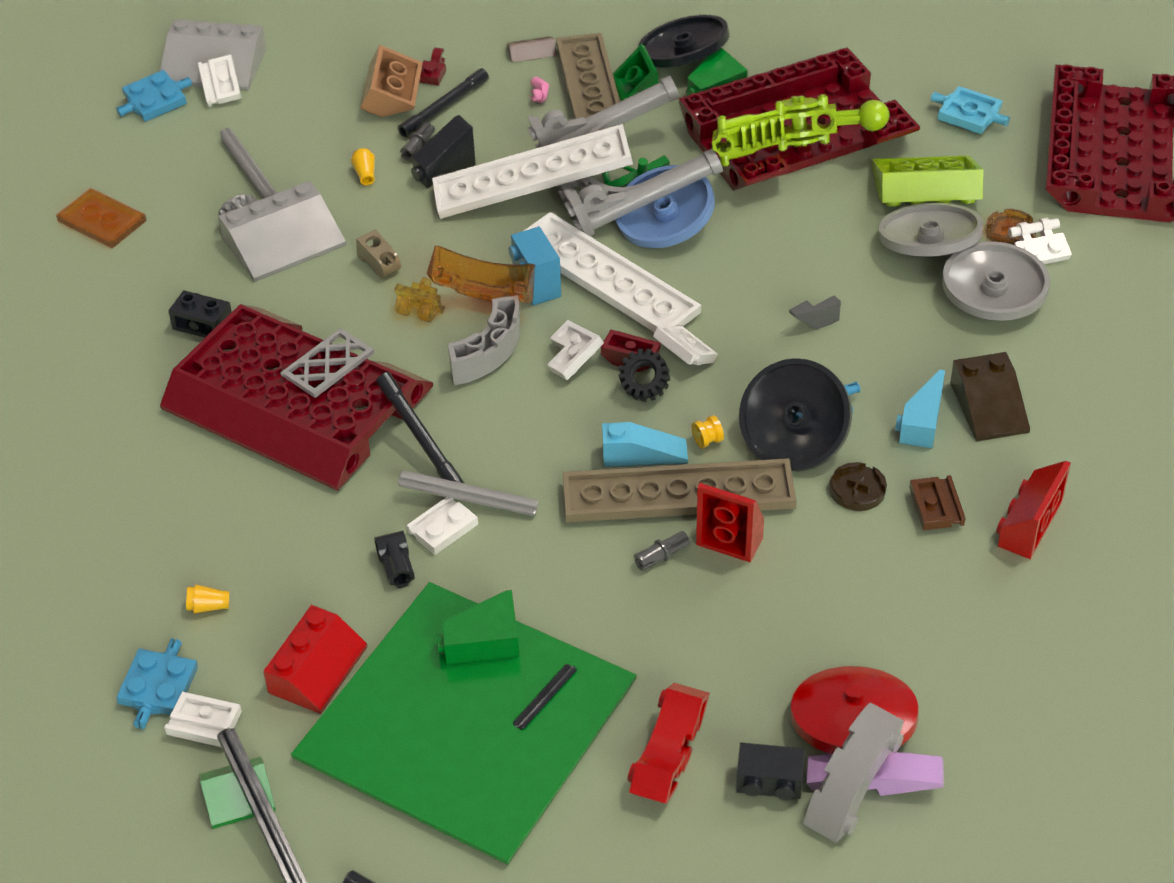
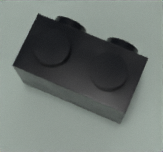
M183 290L168 312L173 330L205 338L232 312L228 301Z
M740 742L736 793L748 796H773L780 799H801L805 748Z

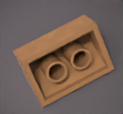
M379 45L369 64L360 109L380 117L413 110L423 63Z

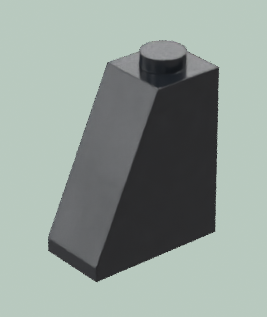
M460 115L455 116L412 156L413 168L411 172L417 182H421L428 189L433 186L432 178L475 166L473 126Z

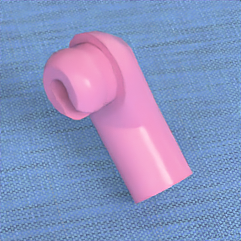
M534 77L531 80V86L535 89L531 91L533 96H530L533 102L543 103L547 99L549 84L539 77Z

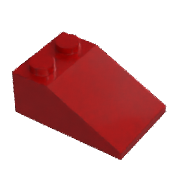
M699 483L697 487L696 545L751 563L763 539L764 517L756 500Z

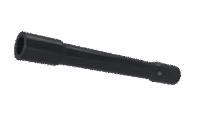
M483 68L478 69L468 76L465 81L424 110L398 126L400 135L407 138L420 129L425 122L432 119L471 90H475L489 79L487 71Z
M390 372L380 375L376 379L377 385L402 417L435 466L440 478L464 483L452 463L446 459L416 415Z

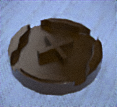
M854 462L844 464L834 471L830 478L829 490L831 497L840 506L854 511H864L877 507L884 500L887 483L885 476L879 469L874 466L873 468L866 467V463Z

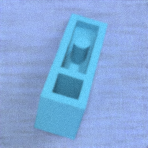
M939 370L905 404L903 415H897L895 431L900 432L899 443L933 448L945 370Z
M632 422L602 423L604 467L688 464L687 443L684 438Z

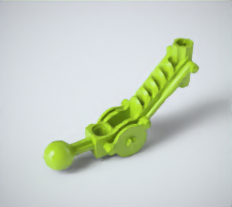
M825 94L818 96V99L793 96L791 99L777 101L776 110L757 115L747 114L726 120L724 115L717 117L718 128L713 131L712 146L713 151H716L720 156L721 165L728 166L731 159L750 155L759 149L777 144L780 151H785L789 145H794L795 147L806 146L819 140L820 143L828 144L830 142V134L837 133V126L861 124L868 131H877L886 126L890 114L887 106L879 100L867 101L860 109L836 111L835 104H828V96ZM822 114H827L831 120L829 123L822 125L818 123L817 118ZM811 116L812 125L807 124L806 117ZM791 119L792 125L784 127V120ZM721 138H726L727 142H722Z

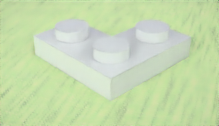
M567 320L550 337L553 344L562 350L547 366L551 372L568 380L595 354L604 342L599 335Z

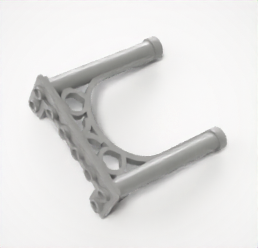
M669 75L661 79L660 83L587 118L581 117L567 121L562 111L552 110L544 115L541 123L538 116L533 118L530 115L528 119L531 126L527 129L533 141L538 139L539 143L535 147L540 148L621 125L669 101L672 102L680 98ZM712 148L703 152L700 156L634 186H608L597 181L593 176H589L555 187H561L557 191L563 203H565L570 217H576V219L572 220L575 227L591 237L595 234V229L708 175L719 174L723 172V168ZM575 187H583L579 195L574 190Z

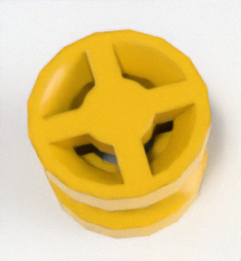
M714 415L707 417L704 422L696 421L691 424L693 438L701 449L708 447L711 442L719 443L724 440L721 423Z

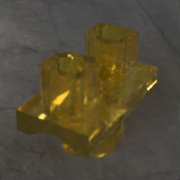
M423 277L419 283L412 282L411 287L401 284L396 285L394 291L397 299L394 307L398 314L409 315L413 306L419 308L417 316L423 321L432 322L436 313L443 314L445 306L441 304L440 295H437L438 289L431 287L430 278Z

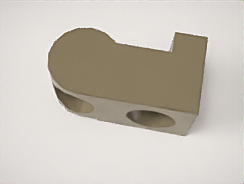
M376 229L356 238L358 258L362 262L367 261L379 277L383 278L401 268L398 255ZM373 239V245L368 246L366 242Z

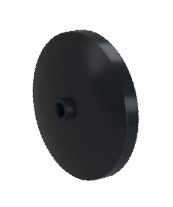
M693 15L675 19L656 27L640 40L638 46L640 44L645 46L655 67H677L699 61L715 53L726 44L730 32L727 22L719 16Z
M800 358L781 360L761 370L745 389L739 408L741 433L750 450L760 460L789 458L791 471L797 472L821 466L836 455L848 437L852 422L850 397L841 380L825 366ZM799 412L802 413V418L795 422V415Z

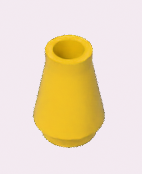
M366 148L354 151L351 164L360 178L361 184H372L375 181L374 154Z
M195 584V587H187L186 611H193V614L229 609L230 591H222Z

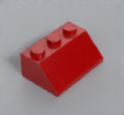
M1063 461L1036 469L1031 474L1029 480L1024 479L1018 491V499L1013 498L1007 510V518L1002 517L996 529V534L1000 535L998 547L1031 560L1063 502L1071 462Z
M311 605L263 670L268 693L322 714L367 649V643L338 614Z

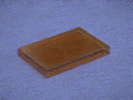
M92 188L56 215L58 222L112 249L147 221L144 213Z

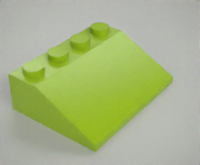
M969 155L871 159L878 198L886 206H899L900 202H910L911 205L924 204L925 201L950 204V200H960V203L971 204L975 203V199H983L984 169Z

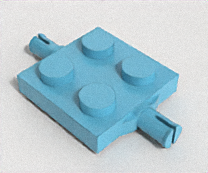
M960 86L947 96L935 91L931 96L932 102L943 105L938 111L937 119L948 124L956 125L982 134L988 125L993 122L1006 127L1009 124L1010 117L998 113L1002 108V100Z

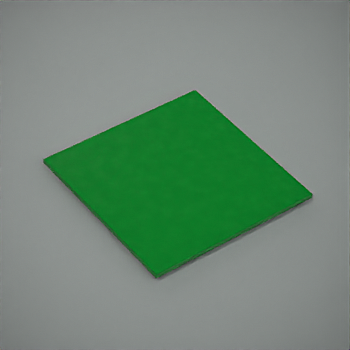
M428 582L293 750L291 757L508 865L636 680L637 674L516 621L520 656L446 665L445 652L439 653L437 634H443L442 621L478 603ZM569 664L571 667H576L577 671L523 730L513 725V721L564 665Z

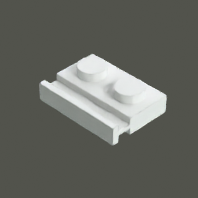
M231 55L211 59L203 64L201 62L198 63L209 107L214 103L222 104L242 99Z
M683 326L665 327L664 330L657 327L653 335L654 338L689 365L714 363L718 355Z
M446 497L407 524V533L413 534L420 544L436 555L477 526L478 517L460 502H455L453 498Z
M182 692L170 715L169 723L164 727L166 735L221 747L217 735L226 728L234 729L242 713L241 706L236 703Z

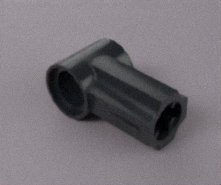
M404 531L374 537L380 563L383 562L390 585L397 586L398 588L408 586L415 577L409 559V549Z

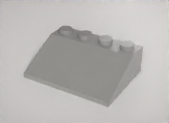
M184 19L174 20L167 33L160 71L165 70L169 77L176 82L189 76L193 84L192 86L203 87L198 63L201 62L203 64L211 59L231 55L240 90L249 91L266 51L263 26L187 21Z
M310 181L218 216L224 242L254 282L346 246V241L326 203Z

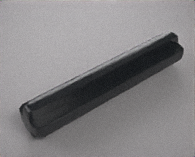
M569 664L564 665L513 721V725L523 730L577 671L576 667H571Z

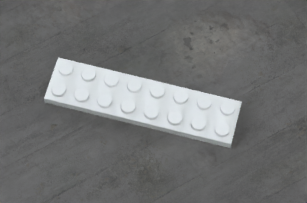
M623 124L432 178L437 212L440 219L632 165L633 162Z
M551 212L525 229L528 230L540 226L560 257L561 274L654 333L657 327L664 330L665 327L685 326L701 313V304Z

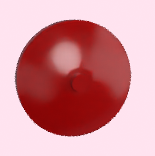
M862 666L835 667L808 677L797 687L791 700V721L796 732L805 742L818 750L833 755L837 747L842 749L846 738L850 734L848 730L863 709L869 703H872L904 720L900 733L904 736L900 745L902 746L912 737L917 728L918 701L909 686L892 674Z

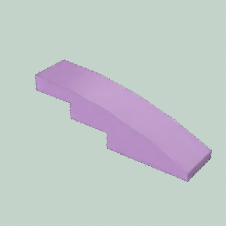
M891 752L879 768L867 790L877 789L880 796L943 788L944 760L940 756ZM832 754L808 756L807 784L810 790L820 788L822 781L828 774L824 770Z

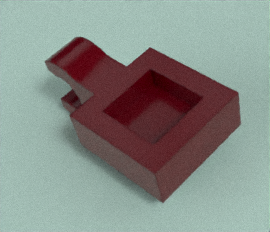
M434 47L431 61L424 60L422 62L420 83L439 86L446 73L445 58H442L444 48Z

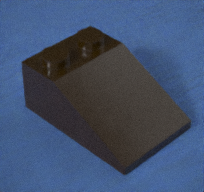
M1007 352L953 360L950 384L976 441L1030 433V425L1016 371Z

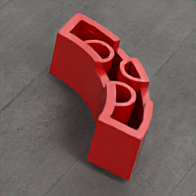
M675 682L667 687L666 690H662L658 701V708H661L651 738L641 757L636 763L631 764L628 772L627 781L631 782L629 793L664 804L670 800L678 787V782L674 781V779L679 778L681 772H685L693 752V748L688 746L689 741L694 740L697 731H700L710 695L709 692Z

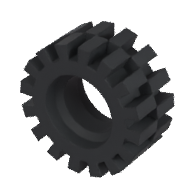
M637 349L638 353L636 354L633 351L630 352V357L628 359L624 357L622 360L624 364L619 366L621 373L618 374L621 385L626 393L637 401L638 398L641 399L642 402H647L648 398L651 401L656 400L655 396L658 394L661 397L664 394L662 390H667L669 386L667 382L670 381V371L665 360L659 353H653L651 349H647L646 352L643 349ZM642 366H650L655 372L653 380L645 385L637 383L634 378L636 370Z

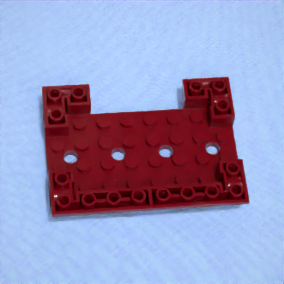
M846 47L702 92L690 94L689 96L679 98V105L690 137L702 152H706L713 148V131L717 130V117L724 115L726 120L747 114L757 115L776 110L777 101L791 99L793 96L818 99V96L825 94L828 96V104H835L836 111L860 109L867 101L881 100L870 89L871 72ZM895 99L884 103L890 115L886 126L880 130L868 131L861 124L837 126V133L830 134V142L828 144L820 143L819 140L806 146L795 147L794 145H789L785 151H780L778 144L762 148L753 154L729 160L728 166L722 165L723 172L720 175L734 191L919 131L920 126ZM822 114L817 118L818 123L822 125L829 123L831 120L827 114ZM811 116L806 117L807 124L812 125ZM791 119L784 120V127L792 125ZM721 138L722 142H727L726 138Z
M1055 64L1046 190L1068 212L1173 222L1174 76L1152 74L1149 89L1103 85L1104 69Z
M240 304L172 369L160 408L338 491L371 455L368 439L391 415L403 420L393 404L388 401L377 385L376 379L383 373L390 372L412 409L433 387V382L390 363L366 359L314 398L282 377L280 372L324 340L302 331V325L265 309ZM346 350L330 351V359L346 358ZM326 351L318 352L310 360L325 359ZM350 352V357L358 356L357 354ZM346 364L330 365L329 373H336ZM325 366L309 367V374L325 373ZM298 367L291 373L294 375H304L305 367ZM325 380L309 381V385L316 388ZM364 406L367 407V408L364 409V410H356V409H355V408H362V407H364Z

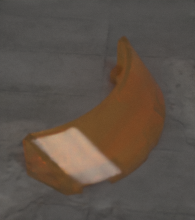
M434 246L426 273L433 283L452 288L456 293L492 302V299L518 295L520 302H532L535 264L512 265L488 262L456 253L441 246Z

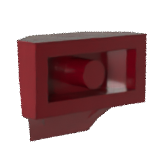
M610 329L603 341L604 344L600 347L601 355L612 365L619 367L620 365L623 366L622 360L624 357L628 359L630 357L629 353L632 351L634 354L638 353L637 349H643L644 352L647 349H651L653 353H659L661 342ZM642 366V367L638 368V369L636 370V372H640V371L649 369V368H651V367H650V366Z

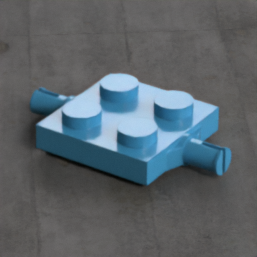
M161 70L122 87L123 95L127 98L128 103L116 107L117 113L121 117L133 111L146 122L187 104L186 97L181 90L192 86V81L187 76L176 82L169 77L165 70Z
M171 638L164 653L139 648L118 692V704L138 710L137 716L133 721V725L138 729L139 727L141 729L146 728L151 714L171 715L181 693L188 692L198 669L197 660L177 656L182 646V642L178 639L175 641L174 638Z

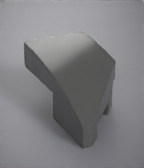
M834 295L815 306L806 300L791 308L789 313L807 325L819 329L839 321L841 301Z

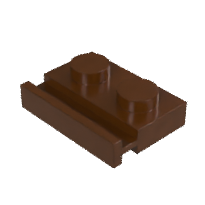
M947 475L946 479L930 477L910 480L909 488L923 530L952 527V524L958 523L960 526L965 525L966 517L951 475Z

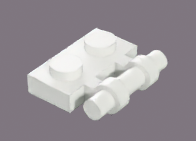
M1042 218L1035 223L1028 224L1027 222L1018 223L1015 227L1008 228L1010 238L1019 237L1020 239L1014 245L1031 252L1044 265L1069 260L1072 255L1064 234H1053L1052 229L1060 227L1058 218L1050 220L1049 218ZM1040 232L1042 237L1031 238L1030 234Z

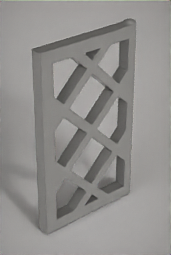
M340 328L280 372V375L316 398L373 355L374 349ZM339 337L346 340V344H331ZM360 349L363 351L357 357H350V350ZM346 350V358L330 359V351ZM326 351L325 359L310 360L318 352ZM346 364L336 373H329L330 365ZM325 366V373L309 374V367ZM298 367H305L304 375H294L291 372ZM325 380L316 388L309 385V381Z

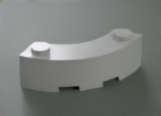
M518 295L492 299V312L487 321L488 325L481 333L476 332L460 341L447 343L449 366L454 385L469 383L487 375L502 365L513 353L521 333Z
M869 703L848 729L850 734L846 738L842 749L837 747L824 770L828 774L822 781L819 790L815 789L804 818V825L835 843L846 833L850 835L854 831L859 820L856 814L867 789L885 759L891 752L895 753L903 741L904 736L900 733L904 720L872 703Z

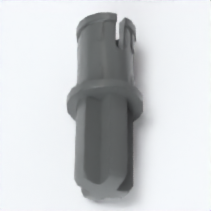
M425 122L417 133L410 135L409 141L400 150L403 159L412 161V156L427 143V140L435 132V127L430 122Z
M680 531L663 541L657 539L649 548L634 554L635 564L641 571H645L662 560L668 561L671 554L688 546L690 539L684 531Z

